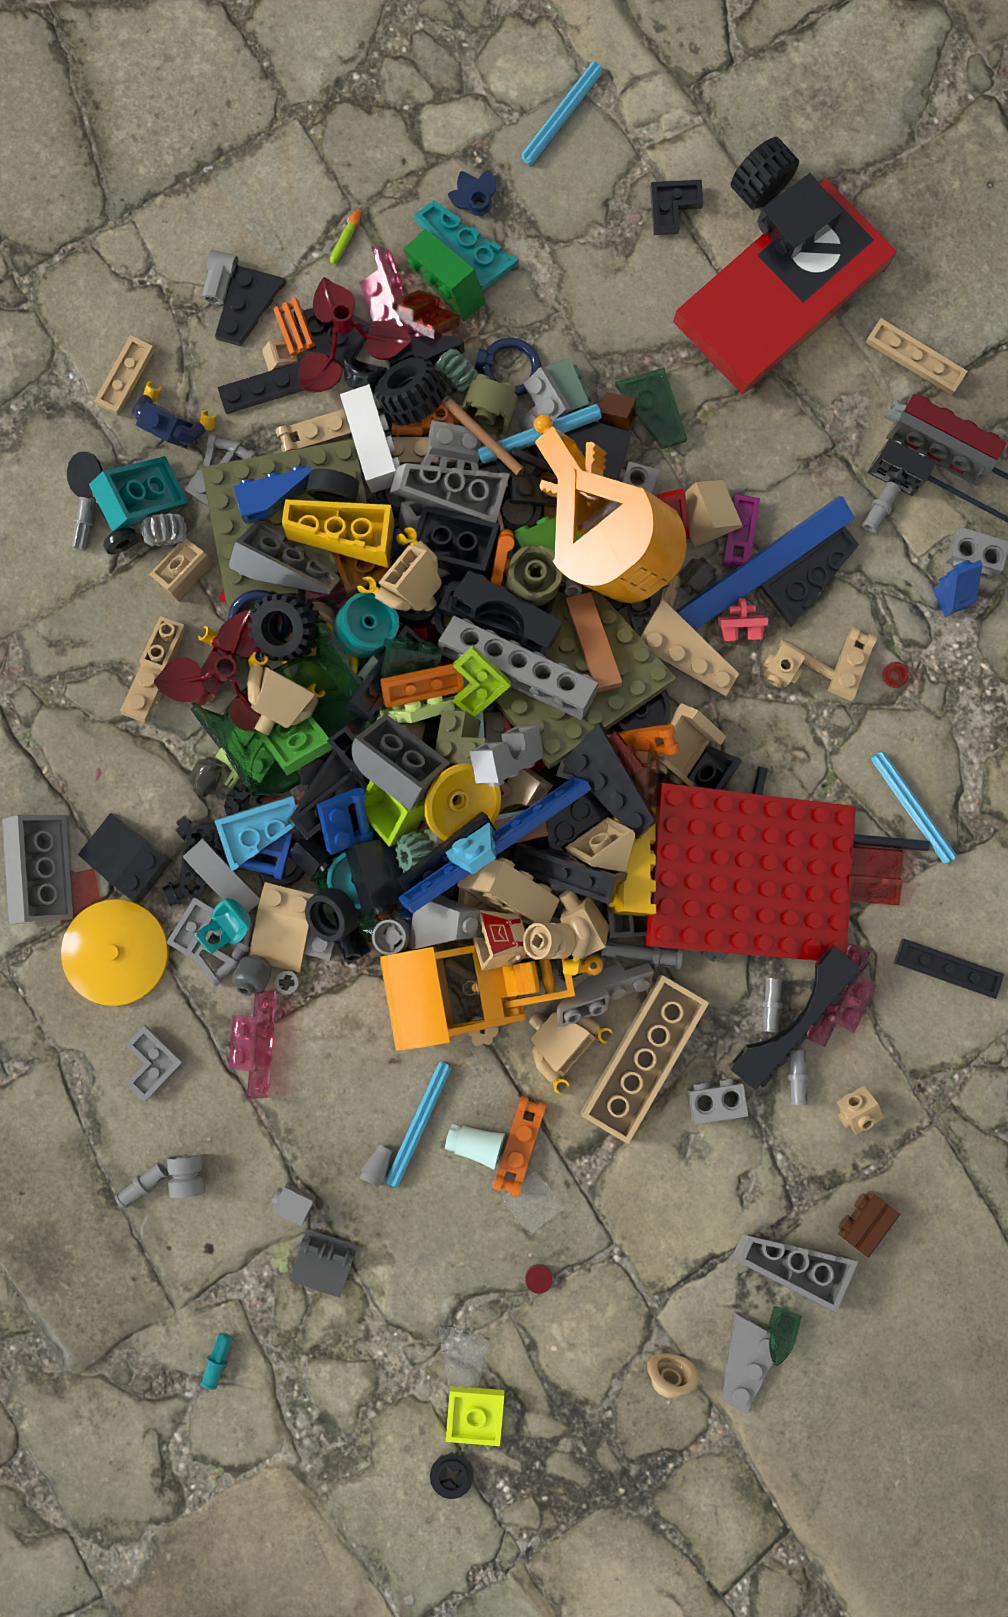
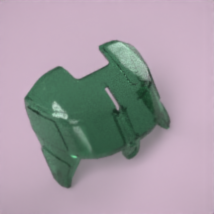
M318 621L315 623L318 632L316 655L291 660L273 669V671L304 688L316 683L314 687L316 694L321 690H325V695L318 699V704L312 717L328 738H330L345 725L359 717L346 703L362 683V680L349 666L351 664L350 660L332 630L325 622L321 623ZM267 663L263 666V670L265 666L270 668ZM246 687L243 691H241L242 694H244V692L248 689V687ZM196 701L192 702L193 707L190 708L192 713L219 749L222 748L231 766L245 786L252 790L254 795H277L285 793L301 784V775L298 770L286 775L256 732L242 730L233 724L229 717V706L225 713L221 715L202 708ZM377 710L369 722L374 723L379 715Z

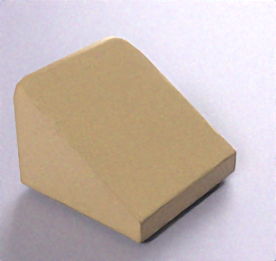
M285 340L268 341L262 350L268 371L298 363L297 356L293 357L290 355Z

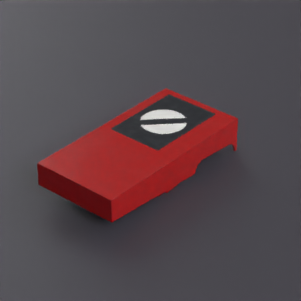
M827 179L821 182L820 185L843 211L835 227L790 261L785 255L777 251L775 243L768 235L762 234L676 310L673 323L742 395L830 320L851 297L882 271L885 272L897 253L884 237Z

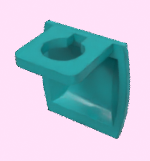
M226 898L215 907L211 916L213 921L198 930L195 937L209 954H213L227 943L231 942L234 945L246 936L251 924L250 916L240 903ZM220 930L222 934L219 936L220 940L218 943L211 944L206 940V932Z

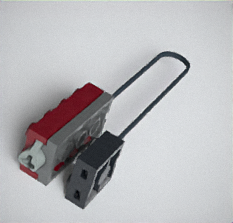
M913 394L906 404L894 399L890 406L891 409L884 416V418L894 422L886 436L888 441L876 455L867 473L885 483H896L900 486L902 492L913 496L919 487L928 480L1008 523V516L930 475L936 464L975 486L990 472L1008 480L1007 473L994 467L1007 443L1001 440L997 434L978 428L974 422L955 416L950 409L936 406L925 396Z

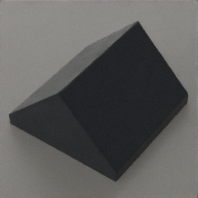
M707 745L687 778L694 783L692 787L724 790L742 761L737 757Z

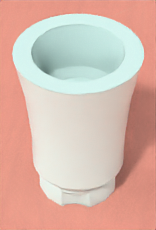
M452 1124L446 1139L445 1150L453 1151L456 1155L469 1158L495 1170L505 1133L489 1132L464 1125L461 1127Z

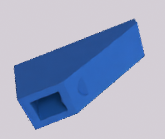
M296 466L290 472L282 474L279 472L269 473L265 478L259 480L245 479L239 485L233 486L244 522L249 523L258 519L269 518L285 505V499H293L307 487L309 475L312 471L311 466Z
M966 560L954 566L955 569L947 572L946 576L940 578V583L933 588L944 617L964 610L977 601L982 571L981 560L974 563Z

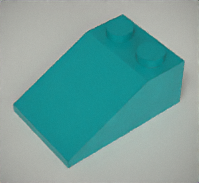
M166 456L102 471L89 484L112 532L121 528L138 525L146 517L165 514L189 503Z

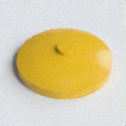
M105 900L95 903L80 912L71 922L65 933L61 958L66 977L78 993L95 1003L117 1006L138 1001L148 995L159 984L165 974L169 961V945L166 943L168 940L166 931L159 919L150 910L135 902Z

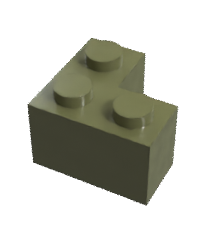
M442 711L435 751L451 762L449 767L461 763L472 764L470 751L484 743L491 742L486 738H478L481 721L466 711Z

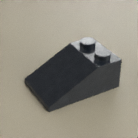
M424 506L416 528V540L418 542L421 540L437 556L438 568L460 578H464L467 572L471 571L489 579L498 535L501 532L500 524Z
M112 813L107 816L78 853L104 879L134 902H141L173 861Z

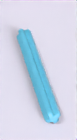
M595 61L589 65L521 154V159L529 166L533 165L602 75L603 68Z
M594 404L552 420L553 427L565 433L601 419V411L599 406ZM531 428L500 440L498 443L510 454L513 447L521 450L536 444L535 441L543 434L538 433L535 428ZM486 446L478 450L482 463L498 458Z
M881 751L874 755L871 761L927 841H929L941 861L946 864L957 857L956 853L886 753Z
M440 1061L388 1173L385 1181L390 1186H399L452 1069V1066L446 1062Z

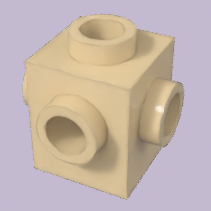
M783 643L775 654L770 652L763 666L767 668L763 675L768 677L767 681L776 687H786L790 682L795 684L803 671L799 667L806 656Z
M865 1086L844 1095L842 1099L837 1101L840 1113L837 1115L845 1128L850 1126L856 1135L871 1129L874 1124L884 1119L879 1104Z

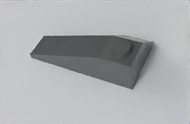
M259 519L235 541L228 566L240 575L254 580L329 595L341 581L338 575L319 560L308 558L304 554L305 549L300 545L295 547L288 542L284 532Z

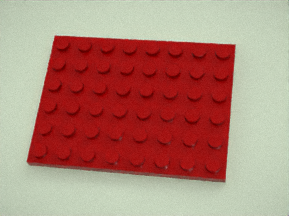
M659 783L656 804V817L658 820L655 822L656 840L653 844L656 865L651 872L652 879L656 881V892L652 893L650 898L651 904H656V914L648 915L646 946L818 961L826 950L834 944L847 955L856 806Z

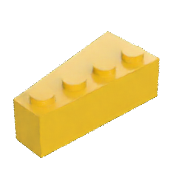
M285 499L282 525L287 539L389 568L395 522L391 505Z
M613 815L612 820L620 823ZM655 823L640 839H634L625 871L628 873L626 881L617 885L613 903L607 904L610 907L611 914L633 916L656 914V904H651L650 899L652 893L656 892V881L650 877V872H652L656 865V855L654 850H650V845H653L656 840Z

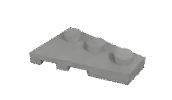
M735 1312L721 1399L723 1402L747 1414L784 1340Z

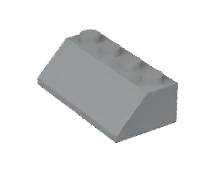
M16 815L2 819L9 924L73 919L66 815Z

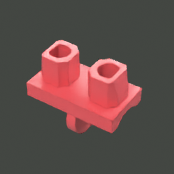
M739 598L738 606H729V614H738V616L717 617V625L721 627L724 641L738 640V627H747V639L758 640L763 638L764 626H768V617H764V614L747 615V613H755L756 606L747 605L745 598Z

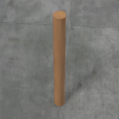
M450 398L446 401L444 406L512 472L519 476L524 471V467L453 399Z

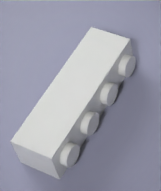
M369 384L340 394L365 480L371 493L392 487L396 469L401 465L398 457L393 458L391 453L396 451L391 435L386 436L385 430L389 429L384 414H379L378 409L383 407L375 394L372 393Z

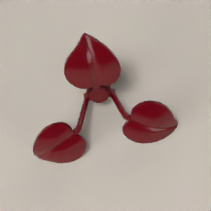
M323 277L314 294L313 311L315 317L322 323L328 324L333 322L331 355L329 359L324 353L320 352L310 353L305 356L298 370L299 387L309 392H322L333 388L340 381L342 368L338 363L333 362L336 355L339 333L347 334L353 328H356L362 337L367 339L365 347L368 354L378 360H389L397 356L411 343V337L400 326L385 320L372 322L369 325V334L366 333L359 325V321L353 318L352 312L355 307V299L352 293Z
M252 610L232 616L219 629L217 636L218 646L224 651H231L230 655L219 657L215 661L214 669H210L203 676H200L201 668L194 660L186 657L172 660L154 679V684L160 692L175 701L192 702L200 698L204 693V686L201 681L208 679L212 675H215L218 680L223 682L231 681L239 697L230 703L229 717L231 721L242 730L259 732L254 727L261 714L251 708V703L248 700V689L242 694L237 684V679L234 677L237 668L236 662L233 659L235 654L242 658H248L254 652L257 653L260 650L254 648L252 644L255 643L254 638L250 639L248 634L252 633V629L248 628V622L253 619L249 616Z

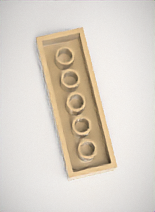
M659 975L580 1112L581 1117L629 1144L709 1002L667 977Z

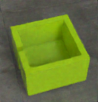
M370 780L366 788V800L364 801L368 821L390 847L397 844L398 838H401L402 835L417 830L425 815L426 797L412 810H409Z

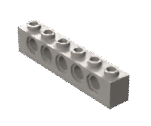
M453 616L438 641L439 654L454 661L471 647L466 643H477L474 646L511 681V688L579 720H583L597 694L598 682L594 681L589 675L578 674L570 670L565 664L555 663L546 659L539 652H531L522 648L519 643L512 640L507 641L499 637L492 630L481 629L468 619H460ZM491 653H499L500 656L493 657V656H490V654H491ZM522 664L524 667L516 668L513 665ZM539 675H546V676H548L549 678H547V679H540V678H538L537 676H539ZM569 686L572 688V690L566 691L563 690L561 687Z

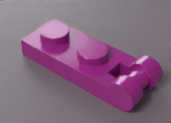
M734 494L732 502L743 527L727 533L722 566H740L751 558L760 498ZM734 548L743 549L742 556L734 555Z

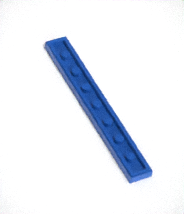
M838 496L680 607L676 612L694 630L703 626L737 602L739 598L750 593L854 520L855 517L844 497Z
M573 776L495 830V835L492 837L495 841L494 850L496 855L589 792L591 787L588 781ZM450 861L399 896V900L406 909L414 913L468 876L470 872Z

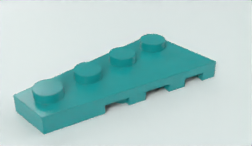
M434 200L415 213L414 220L423 230L427 229L475 269L482 291L519 263V258L513 254L511 256L501 250L502 247L494 241L491 243L480 236L478 230L464 225L460 222L458 216Z

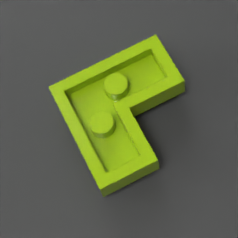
M474 645L454 661L453 667L470 683L454 697L453 702L463 711L470 713L474 717L511 686V681Z

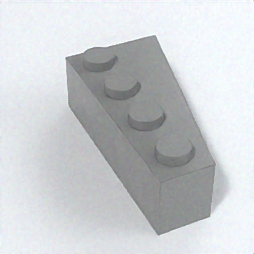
M405 463L397 467L390 493L428 507L496 523L510 473H492L489 471H471L460 468H441L439 466Z
M745 1234L741 1235L731 1257L732 1260L836 1313L858 1264V1261Z

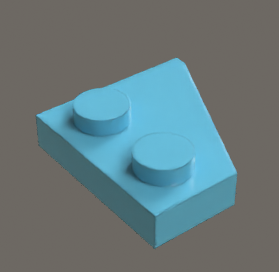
M487 823L467 838L456 841L452 848L445 853L452 863L474 874L496 859L495 841L492 837L495 835V832L490 823Z

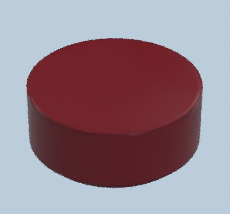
M536 1264L527 1270L525 1281L528 1289L536 1294L549 1290L552 1285V1274L546 1266Z

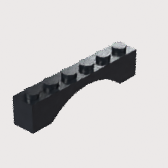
M832 944L815 963V978L812 992L806 1006L797 1019L786 1029L771 1038L746 1044L729 1064L730 1070L755 1091L759 1086H766L773 1076L771 1072L777 1065L782 1067L790 1057L788 1052L794 1045L799 1047L807 1037L806 1031L812 1025L815 1027L822 1021L825 1016L824 1010L829 1005L834 1006L840 1000L842 989L847 984L851 986L860 975L858 971L861 967Z

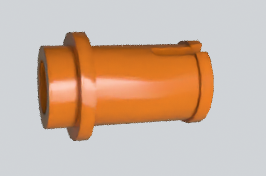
M422 420L405 426L402 424L396 425L392 422V435H397V437L399 435L422 437Z

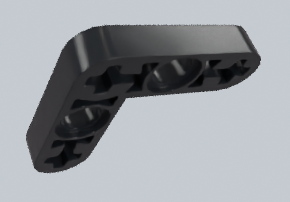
M197 821L188 826L183 856L200 841L196 840L195 836L192 835V833H197L198 829H202L203 834L211 835V830H214V842H210L209 836H201L200 840L203 838L213 849L224 850L222 843L218 841L219 833L215 823ZM182 858L179 880L180 890L186 897L196 898L202 894L205 881ZM190 872L195 873V882L198 885L194 886L193 890H189L188 886L185 885L191 881Z

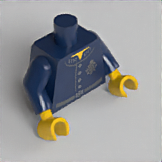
M152 381L147 382L144 394L139 398L132 410V415L137 420L136 426L166 442L185 449L199 438L205 430H213L215 428L216 415L209 417L208 410H203L200 422L193 424L153 403L158 401L162 387L160 386L158 389L152 388Z

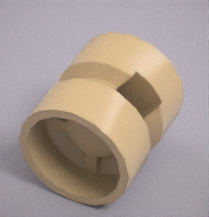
M533 923L526 929L523 937L524 949L529 957L533 959L567 958L574 951L576 944L573 930L565 923Z

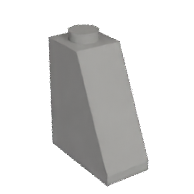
M440 895L413 913L409 949L416 950L436 947L477 937L480 910Z

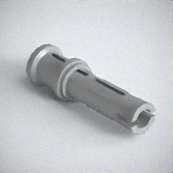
M607 940L605 948L602 949L601 956L650 963L653 968L663 966L674 968L675 971L680 972L683 949L672 950L661 947H645Z

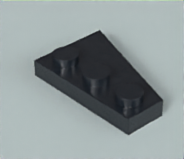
M236 265L215 333L216 340L242 346L257 325L266 307L269 308L273 302V297L286 284L285 278Z

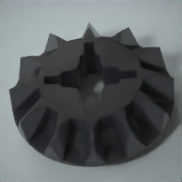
M244 784L234 787L226 795L224 804L226 816L241 812V806L235 802L236 800L245 801L249 798V804L252 808L266 804L263 793L251 785Z
M453 1452L441 1455L433 1463L430 1471V1482L434 1491L446 1499H457L465 1495L473 1483L474 1474L471 1463L463 1455H457ZM447 1466L453 1472L459 1471L456 1475L457 1484L451 1478L444 1479L447 1476Z

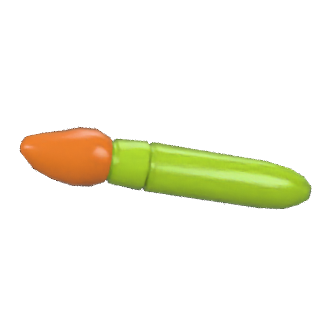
M356 210L350 215L348 224L330 256L331 264H336L343 255L356 227L359 226L361 210Z

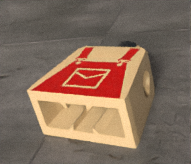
M480 910L477 937H474L473 941L482 971L517 964L526 956L527 953L523 946L525 929L522 919L518 915Z

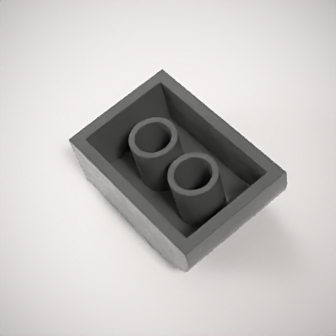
M386 713L359 734L352 744V757L360 772L409 810H412L426 797L433 781L438 775L448 769L451 763Z

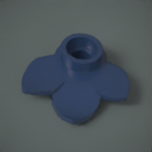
M487 170L477 179L461 171L457 180L458 190L448 193L451 203L459 209H468L477 216L487 214L492 207L491 197L496 191V182L490 170ZM476 202H482L483 205H482V206H476L475 203H476Z

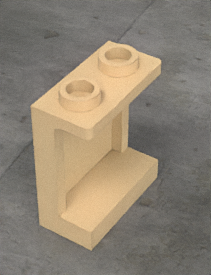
M681 703L668 724L674 726L675 735L673 737L675 742H678L680 751L674 755L667 756L662 754L656 755V757L660 759L659 772L664 775L668 774V781L676 785L693 786L694 783L687 776L710 741L721 745L726 736L699 710ZM658 737L659 743H664L663 738Z

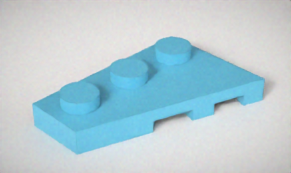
M293 795L215 820L231 872L293 828L286 820L296 805Z

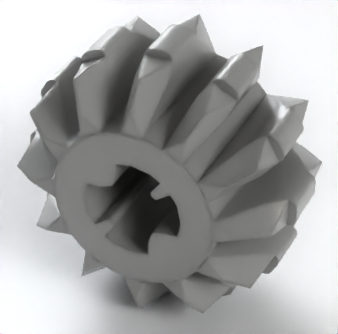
M169 513L146 517L142 521L141 531L145 543L151 546H167L184 541L187 528L186 523H184V517Z

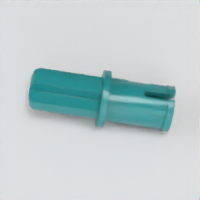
M224 1332L217 1335L211 1355H208L206 1358L208 1364L203 1379L200 1382V1385L206 1389H217L222 1370L228 1364L226 1358L233 1341V1337L228 1333Z

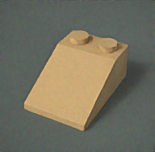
M265 882L258 905L249 956L259 955L265 958L270 966L300 973L310 933L305 917V907L307 901L314 894Z

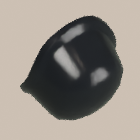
M348 355L343 357L345 363L344 379L353 389L369 384L373 391L379 379L387 372V367L371 365Z

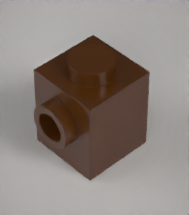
M606 392L603 401L598 403L601 411L599 423L630 432L637 417L636 398Z

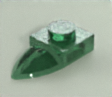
M773 1306L767 1334H770L769 1351L774 1366L781 1364L791 1353L802 1318L801 1315Z

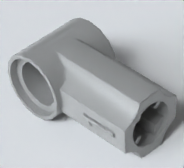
M216 250L210 251L207 259L208 274L202 293L203 300L218 306L225 303L230 281L233 278L236 265H238L237 255Z

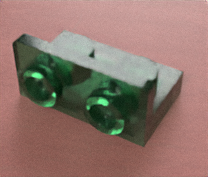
M398 636L393 637V639L385 638L384 645L387 649L380 673L383 678L439 667L442 655L433 643L428 641L414 643Z

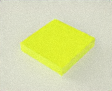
M450 1386L446 1442L500 1446L504 1390Z

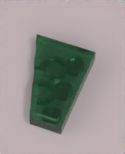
M665 367L615 382L616 388L623 396L636 398L637 416L661 449L687 441L685 429Z

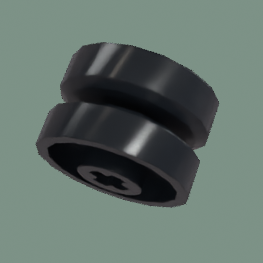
M663 691L613 725V731L619 732L667 725L670 716V702L667 694Z

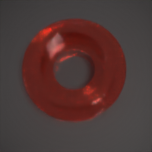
M892 662L883 669L882 678L889 687L899 688L908 681L909 672L904 664ZM892 671L898 673V680H895L891 677Z

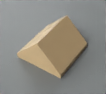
M724 480L695 482L685 492L689 535L695 548L743 527Z
M185 539L178 543L149 575L176 600L180 601L214 564L204 551Z
M607 817L565 848L567 852L590 866L625 872L635 833L630 828Z

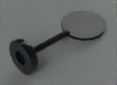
M78 452L72 456L67 467V481L70 489L78 497H93L105 518L89 486L103 471L101 463L90 452ZM121 528L107 536L103 547L108 554H118L135 545L139 540V535L133 528Z

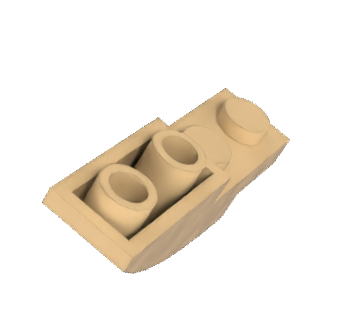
M161 616L159 617L141 656V666L120 709L122 715L147 723L155 703H159L163 694L155 686L154 679L169 662L176 659L185 629L184 624Z

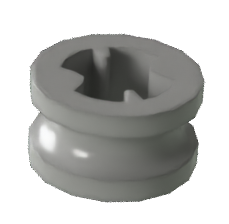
M283 971L276 976L275 987L280 993L292 994L298 990L300 978L295 972ZM287 975L292 976L290 980L294 979L295 984L294 986H289L288 990H285L283 988L285 985L281 986V979H286Z

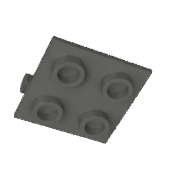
M307 1228L301 1241L300 1250L289 1281L340 1298L358 1245Z

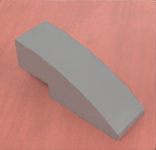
M203 838L183 856L190 866L223 900L229 898L237 901L248 913L259 904L260 897L258 893L240 877L236 870L231 872L229 863Z

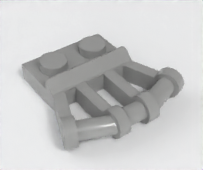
M431 421L426 456L420 465H430L434 457H439L437 466L441 468H446L447 459L456 461L455 468L464 470V464L468 463L469 470L478 471L480 459L478 450L481 447V441L467 427Z
M215 434L209 435L204 463L198 467L199 470L185 488L187 494L208 508L201 467L213 464L216 448L228 450L219 464L232 462L236 456L242 459L257 457L256 452L253 450L248 451L242 447V443L238 440L231 441L218 438V435Z
M194 897L166 943L195 960L209 980L217 986L222 982V978L237 967L244 953L249 952L252 928L255 927L256 920L250 919L251 924L248 933L241 941L234 944L236 948L231 956L221 950H217L212 954L225 962V964L213 971L201 955L205 948L197 940L195 934L213 921L211 916L214 908ZM220 930L206 932V940L209 942L213 934L220 936L222 934Z

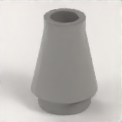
M378 1145L375 1152L361 1168L360 1171L362 1173L359 1178L379 1187L381 1181L384 1182L393 1151Z

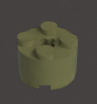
M478 374L476 379L470 383L461 408L487 433L498 434V431L504 429L503 433H505L510 427L519 399L515 394L516 388L512 384L507 382L499 383L491 380L486 375Z
M541 545L539 547L525 546L519 549L513 555L508 569L507 587L511 593L522 600L531 601L535 607L551 601L557 594L562 579V572L553 562L555 552Z

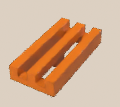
M296 297L292 298L290 303H282L280 308L278 306L273 308L290 355L295 357L316 346L300 302ZM292 309L295 310V313L297 315L299 324L301 326L302 332L307 342L305 344H303L298 327L295 323L294 317L291 312ZM284 313L286 314V317H287V319H288L289 325H290V327H291V330H292V333H293V336H294V338H295V341H296V344H297L298 348H296V346H295V344H294V341H293V338H292V336H291L290 330H289V328H288L286 319H285V317H284Z

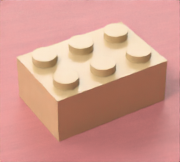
M500 858L499 861L494 859L476 873H470L457 884V886L497 912L518 915L522 919V923L526 925L549 923L560 901L559 898L551 894L552 889L541 883H535L532 875L524 871H517L514 869L515 864L505 858Z

